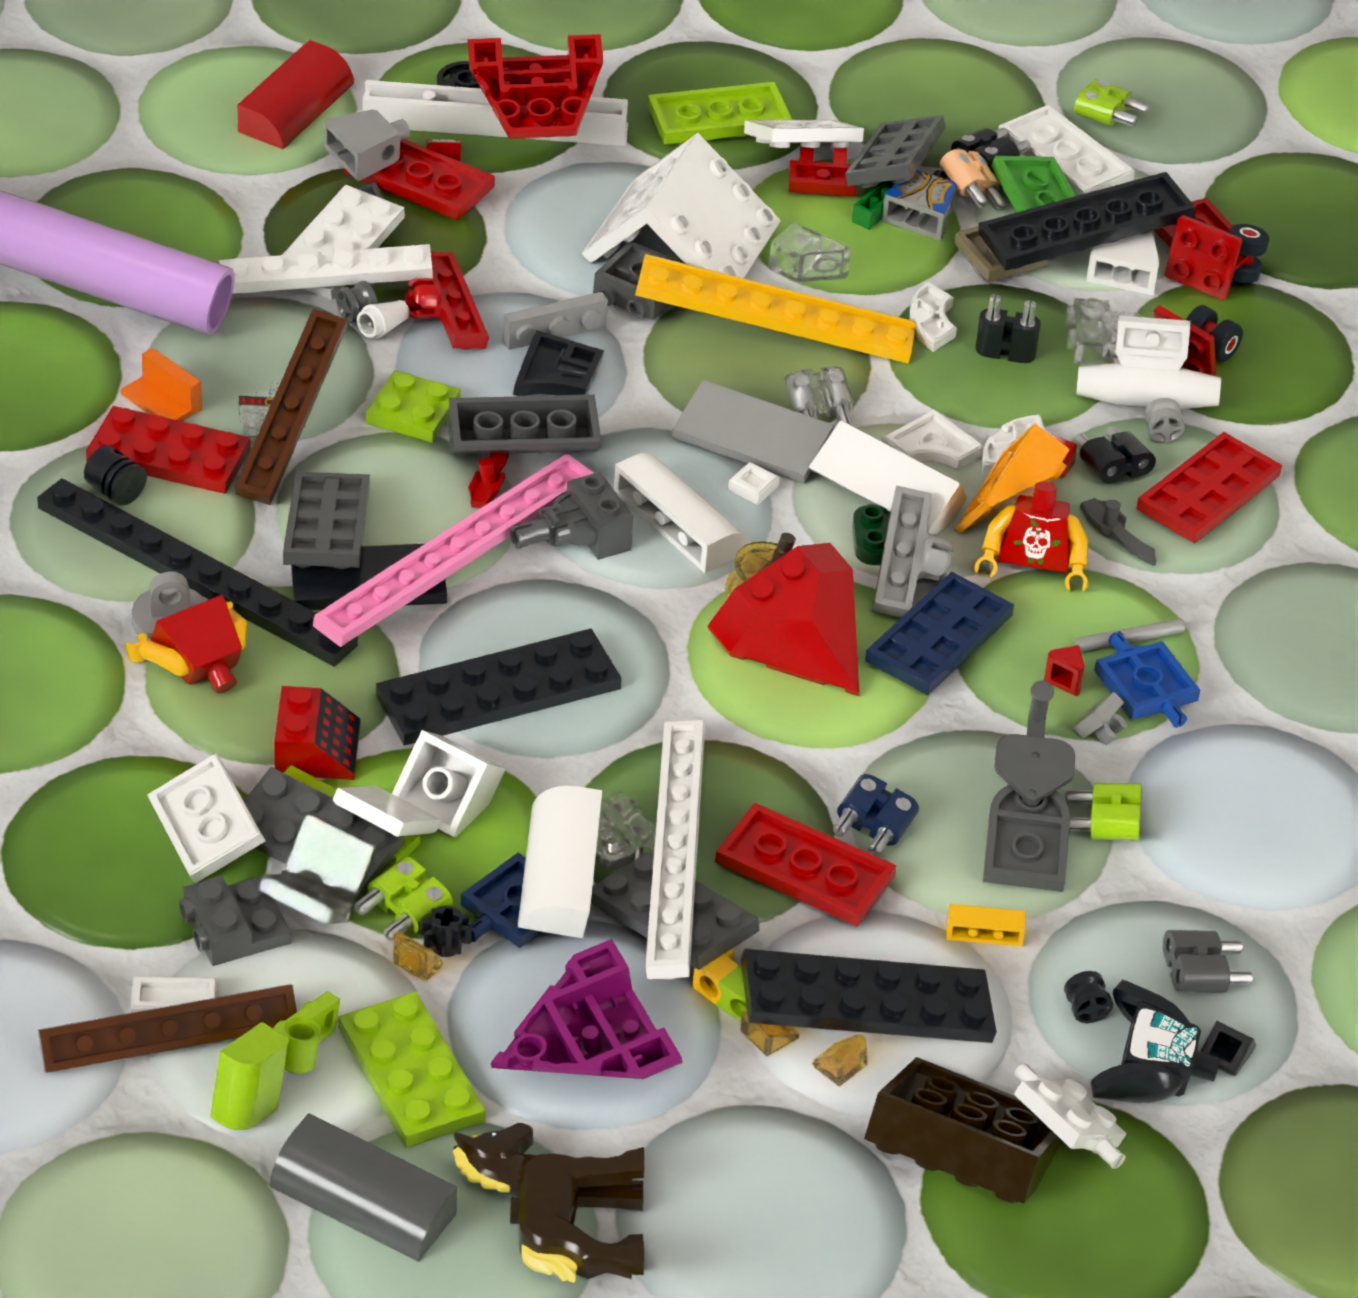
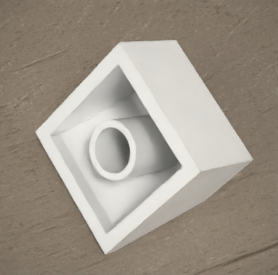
M422 730L392 794L441 819L437 829L457 837L490 804L506 768L442 735Z

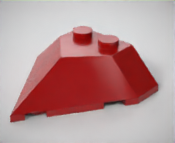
M831 543L795 547L737 586L707 625L708 630L731 657L741 660L748 658L766 664V668L821 685L828 683L844 688L847 693L860 696L853 569Z

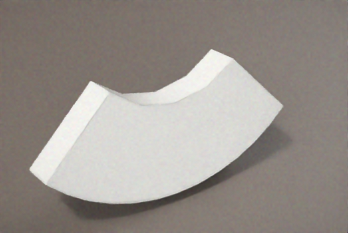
M927 281L916 291L912 298L909 320L916 321L914 330L916 338L927 349L934 352L956 338L957 328L948 320L946 315L952 308L954 297Z
M1031 415L1007 422L1002 425L999 432L993 435V437H989L984 445L982 454V474H989L1002 452L1034 423L1045 430L1041 416Z

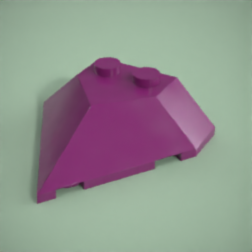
M610 939L576 953L565 965V973L555 986L550 985L515 1030V1038L504 1052L499 1051L492 1060L491 1068L645 1079L681 1064L683 1061L665 1028L656 1030L632 989L629 967L613 940Z

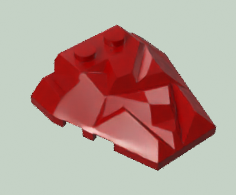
M601 34L568 35L567 55L502 57L501 38L468 39L469 69L508 138L526 139L577 136L603 65Z

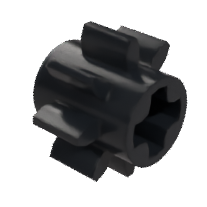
M454 906L433 908L431 919L421 920V935L424 936V947L431 948L440 957L460 955L462 943H472V928L469 927V915H462L460 910Z

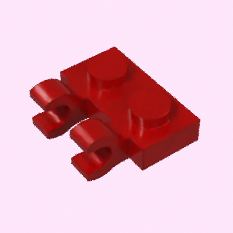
M800 146L799 161L790 160L788 192L856 196L857 185L848 186L845 176L846 171L851 166V164H847V148L834 147L833 161L828 163L813 162L814 148Z

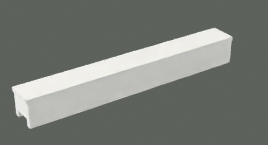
M366 80L362 111L377 110L389 123L404 119L409 129L415 131L508 137L481 88ZM590 97L577 136L526 139L626 146L628 99Z

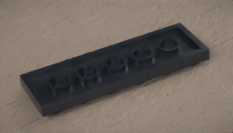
M1162 172L978 223L979 235L1007 271L1039 261L1051 260L1057 256L1075 251H1083L1104 243L1115 242L1133 235L1144 234L1169 225H1177L1178 218L1182 215L1195 218V206L1167 172Z
M590 628L376 683V696L405 746L416 743L422 730L443 736L621 689L622 678L594 631Z
M744 949L741 957L749 1023L993 1043L997 1033L985 969Z

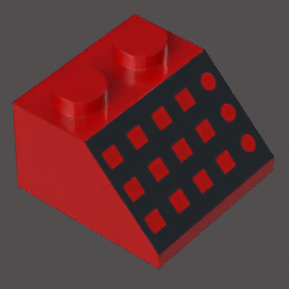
M282 686L274 739L275 769L283 773L292 765L315 778L354 780L361 719L322 688Z

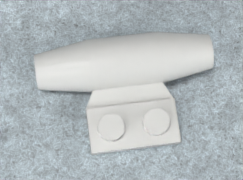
M1119 315L1116 354L1120 363L1080 366L1078 368L1076 395L1121 406L1147 407L1156 399L1170 398L1179 404L1180 409L1219 406L1221 377L1181 368L1188 355L1190 321Z

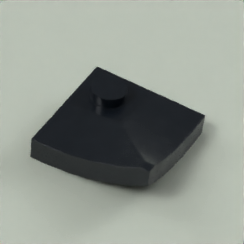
M536 330L514 385L513 395H587L601 365L604 350Z

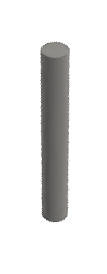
M1180 618L1076 638L1075 646L1079 645L1081 652L1113 647L1108 642V639L1112 633L1116 632L1117 634L1118 631L1123 633V636L1129 643L1184 633L1185 624Z

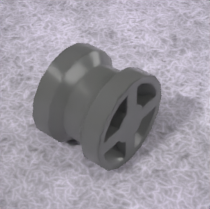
M367 281L357 282L354 288L351 289L343 287L336 291L335 296L338 310L341 316L350 323L357 320V316L364 306L378 304L375 292Z

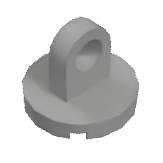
M169 571L160 573L151 581L150 590L141 594L133 603L132 625L137 635L145 633L152 641L151 636L157 620L206 600L198 592L189 588L187 579L182 574Z

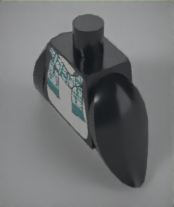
M1122 979L1113 989V997L1118 1008L1131 1025L1121 1065L1111 1067L1099 1073L1090 1082L1093 1098L1130 1103H1151L1165 1100L1172 1096L1179 1097L1184 1095L1191 1075L1214 1082L1220 1057L1197 1051L1201 1034L1200 1028L1190 1023L1184 1013L1174 1003L1152 991Z

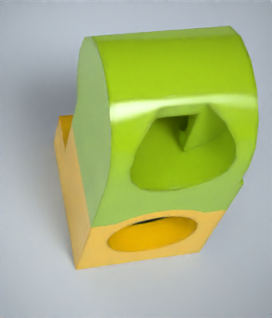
M732 948L700 970L694 967L692 988L735 1019L749 1023L747 1007L745 1005L742 967L734 962L735 950Z

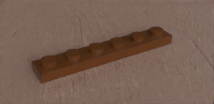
M312 309L235 485L236 495L271 505L347 329V319Z
M286 984L37 1030L44 1072L48 1073L238 1038L261 1022L274 1028L278 1022L287 1020L297 1013L293 984Z

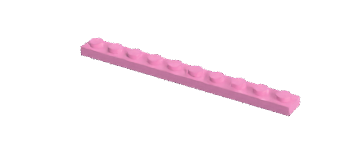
M564 454L315 614L313 627L342 647L509 538L512 525L538 519L540 517V509L552 506L559 496L566 493L567 481L590 475L594 472L569 454Z

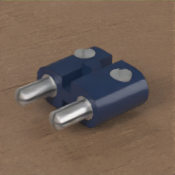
M863 774L859 776L837 807L839 820L833 827V832L836 835L838 834V836H844L850 827L861 831L863 826L870 829L869 837L873 838L868 846V851L872 854L875 850L873 855L878 856L886 845L893 846L897 844L919 812V806L910 795L897 788L893 793L885 790L886 782L873 775Z

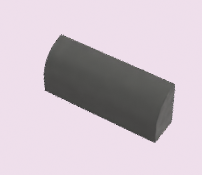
M310 1113L294 1129L283 1145L276 1159L270 1180L271 1188L418 1262L456 1216L457 1211L456 1185Z

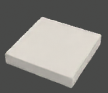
M376 785L338 788L333 799L334 804L397 837L434 833L437 831L441 819Z

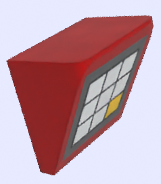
M426 139V148L461 162L460 139Z

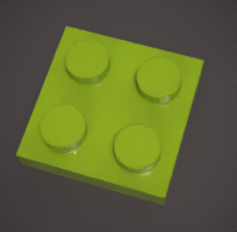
M394 370L366 411V423L433 443L448 420L449 398H461V389Z

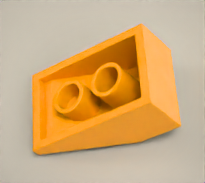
M1034 423L1002 452L954 530L962 533L995 517L1005 506L1015 505L1019 495L1031 496L1034 493V487L1037 482L1051 481L1054 483L1066 468L1062 461L1070 449Z

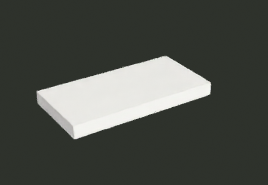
M1049 105L1001 124L998 129L1005 128L1008 131L1007 139L1015 144L1025 139L1031 143V149L1022 153L1024 156L1055 157L1076 196L1111 187V184L1119 185L1134 180V169Z

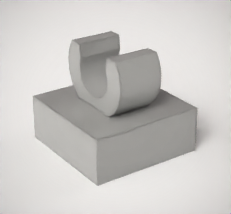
M1112 692L1092 706L1073 727L1074 730L1083 739L1095 731L1101 743L1109 744L1117 737L1116 734L1127 726L1126 721L1120 715L1115 714L1124 702L1115 692Z

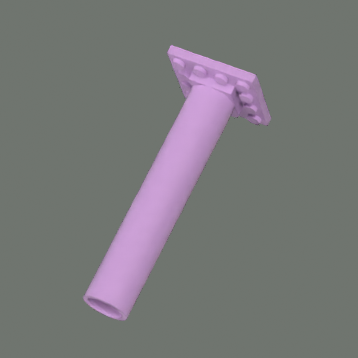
M0 190V265L206 335H213L220 327L233 294L235 282L233 268Z

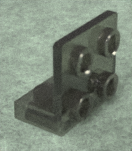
M306 815L285 869L281 871V874L264 875L258 890L324 924L349 922L377 847L314 815Z

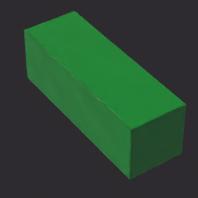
M892 181L880 182L853 205L852 222L870 230L882 220L884 195L895 184Z

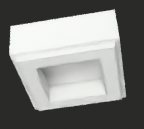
M749 462L729 480L728 490L759 505L779 487L780 477Z

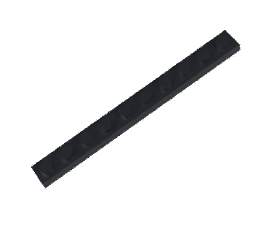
M63 478L37 497L38 509L158 573L169 571L182 574L187 579L189 588L195 590L208 600L223 595L225 601H231L233 603V610L244 619L333 667L358 646V636L342 647L338 646L313 627L316 612Z

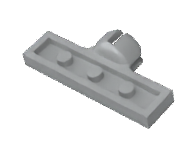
M896 485L873 602V612L902 618L912 608L917 580L923 579L940 583L947 576L952 556L948 551L953 552V543L948 539L929 535L926 529L932 493Z

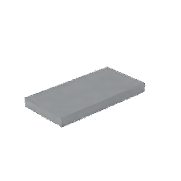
M702 380L673 427L672 438L746 464L751 462L769 472L804 484L812 472L809 468L810 464L833 432L834 425Z

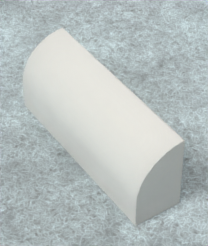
M841 420L809 466L812 471L889 512L891 511L896 485L932 493L926 527L927 532L932 535L940 533L951 523L967 499L961 484Z
M636 454L615 464L614 491L704 573L751 551V542L746 535L653 454Z
M570 785L557 786L544 791L533 802L518 928L583 938L590 913L602 790Z

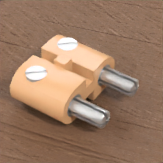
M954 149L942 157L939 165L948 178L955 182L957 185L956 189L962 196L971 197L978 208L986 206L988 203L986 197L989 198L997 210H1001L1006 206L1005 200L997 191L1000 186L999 180L988 167L987 161L978 152L969 151L967 153L965 150Z

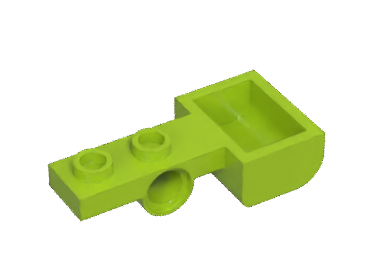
M327 991L314 1001L305 1003L297 1013L287 1020L278 1022L274 1028L261 1022L222 1049L219 1054L210 1117L227 1128L246 1130L254 1127L276 1111L279 1105L284 1070L295 1074H303L313 1070L316 1065L319 1043L335 1032L340 998Z

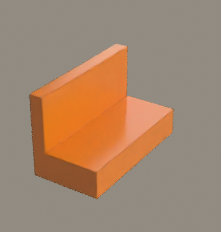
M154 348L142 353V377L121 388L122 396L148 414L184 421L202 410L201 381Z

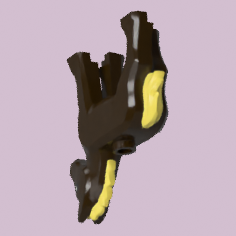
M516 1123L506 1129L486 1132L479 1136L474 1134L470 1137L461 1133H454V1139L458 1145L454 1146L453 1155L455 1156V1165L462 1169L461 1174L467 1176L469 1182L481 1183L483 1189H497L499 1192L515 1196L511 1197L510 1224H519V1251L523 1262L528 1268L546 1275L555 1274L562 1281L568 1280L572 1283H575L576 1275L587 1279L603 1273H610L632 1279V1274L644 1275L643 1234H629L620 1242L608 1244L593 1239L574 1225L577 1207L643 1211V1181L632 1179L644 1178V1147L628 1150L621 1155L609 1158L592 1156L573 1157L563 1154L536 1155L524 1154L533 1144V1128L525 1123Z

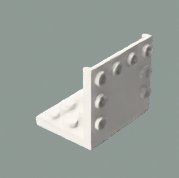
M696 133L631 182L581 254L590 263L602 255L606 259L619 248L620 242L623 240L626 243L631 242L641 232V227L648 224L685 264L744 278L781 220L754 193L751 187L737 175L726 160L699 133Z

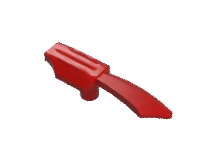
M490 454V458L479 460L480 470L475 472L468 486V492L471 496V507L482 508L497 496L506 478L505 473L501 471L506 465L509 454Z

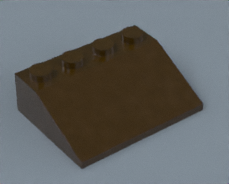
M915 1057L878 1092L864 1137L865 1140L875 1143L876 1148L884 1153L902 1154L914 1159L915 1163L924 1169L944 1171L954 1175L955 1179L963 1185L971 1187L981 1186L995 1192L996 1197L1009 1203L1020 1202L1023 1204L1037 1189L1063 1141L1016 1096L918 1057Z

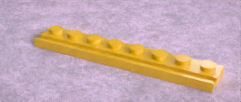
M648 254L644 256L635 296L909 363L916 321Z

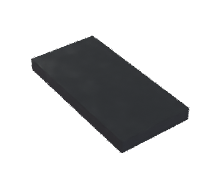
M424 544L362 546L359 568L337 569L330 566L301 568L291 565L294 601L310 610L325 609ZM444 579L406 605L446 604V580Z

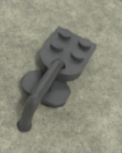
M1042 680L1035 682L1030 690L1032 699L1028 715L1027 734H1009L1002 737L997 743L994 768L997 774L1009 785L1002 788L994 796L991 803L983 882L1063 892L1066 876L1070 811L1066 801L1057 790L1070 783L1073 779L1075 751L1065 741L1044 738L1046 715L1049 701L1054 695V688L1049 682Z

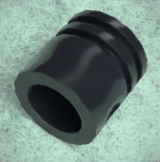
M106 445L97 449L89 457L84 468V479L88 484L115 503L127 505L133 502L143 491L147 481V472L142 466L132 461L131 458L115 447Z

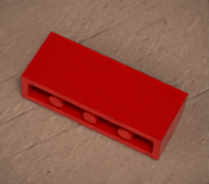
M312 40L307 41L237 104L238 132L284 149L354 84V77L348 63L332 48Z

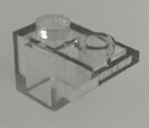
M793 222L771 241L769 269L796 282L845 279L849 274L851 248Z

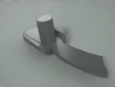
M1092 498L1081 503L1080 509L1106 535H1114L1131 553L1152 566L1156 565L1155 549L1143 543L1125 529L1127 517L1120 512L1121 504L1118 501H1100Z

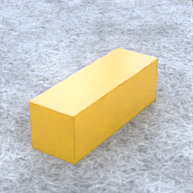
M949 904L946 921V940L1022 947L1025 935L1026 911Z

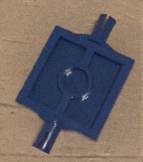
M519 852L461 893V906L478 917L477 920L469 925L472 928V942H476L478 938L492 930L501 934L518 948H521L542 932L518 928L526 857Z

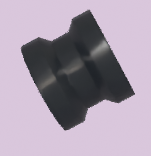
M1083 971L1075 974L1068 979L1064 986L1067 1000L1072 1003L1071 1009L1074 1017L1081 1023H1094L1102 1020L1113 1009L1114 1003L1110 994L1105 991L1106 985L1102 975L1096 971Z

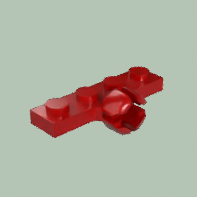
M430 251L433 279L414 278L408 282V286L414 287V289H410L405 294V303L410 311L409 317L416 320L440 319L452 348L464 350L471 348L486 349L489 336L454 253Z

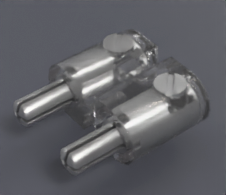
M821 367L819 373H813L812 369L796 370L784 378L793 411L818 419L819 414L825 413L826 418L837 416L839 422L841 420L853 426L850 412L854 409V402L842 367Z

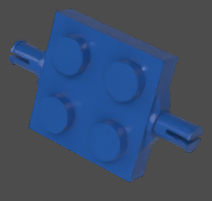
M1118 631L1117 634L1116 632L1112 633L1108 642L1117 652L1111 656L1097 659L1094 671L1110 693L1115 692L1124 702L1121 707L1129 718L1135 720L1152 714L1163 713L1170 720L1173 727L1178 728V725L1179 727L1184 725L1187 721V716L1183 714L1179 707L1197 702L1200 689L1163 641L1149 645L1133 646L1130 645L1121 631Z

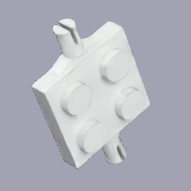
M1023 1063L1016 1069L1014 1077L1021 1084L1014 1095L1071 1149L1084 1148L1091 1150L1107 1162L1112 1169L1122 1165L1126 1156L1116 1147L1120 1145L1127 1133L1115 1123L1116 1117L1110 1111L1097 1106L1086 1096L1087 1090L1081 1084L1071 1079L1047 1080L1041 1078L1027 1063Z

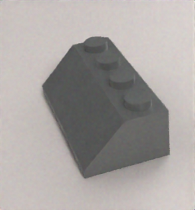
M595 394L449 398L448 436L450 455L579 453L597 451L602 445Z

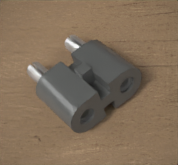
M1167 930L1165 932L1163 953L1167 966L1173 967L1170 976L1177 992L1225 993L1229 989V985H1250L1253 981L1251 971L1230 970L1226 956L1220 955L1240 954L1242 951V942L1240 940L1220 939L1216 931Z

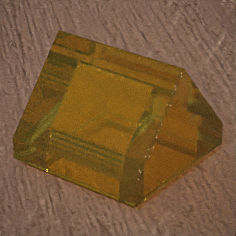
M858 1034L838 1040L814 1059V1062H812L813 1066L840 1087L868 1065L867 1044L864 1035Z

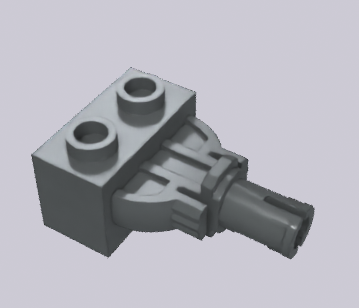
M597 472L567 481L566 493L559 496L552 506L540 509L539 519L510 527V536L517 549L541 541H547L556 546L566 543L587 545L597 560L631 550L634 517L603 474Z

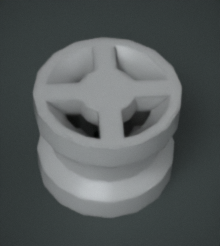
M1160 398L1147 406L1145 417L1149 424V434L1154 441L1170 443L1182 436L1185 426L1181 417L1180 406L1175 400Z

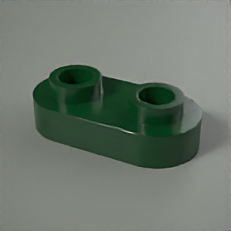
M874 504L861 506L854 512L852 523L855 556L861 562L868 565H881L890 515L885 509Z

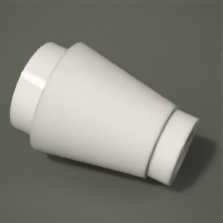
M402 300L366 305L357 316V325L365 337L379 339L407 320L410 311L407 304Z

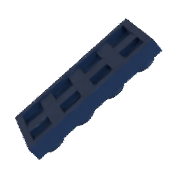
M951 572L866 650L865 661L929 695L1013 616L1014 604Z

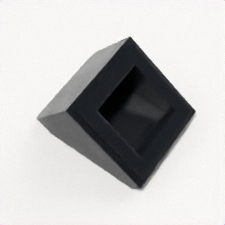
M1216 1021L1200 1052L1220 1057L1218 1069L1236 1076L1253 1053L1256 1043L1254 1038Z

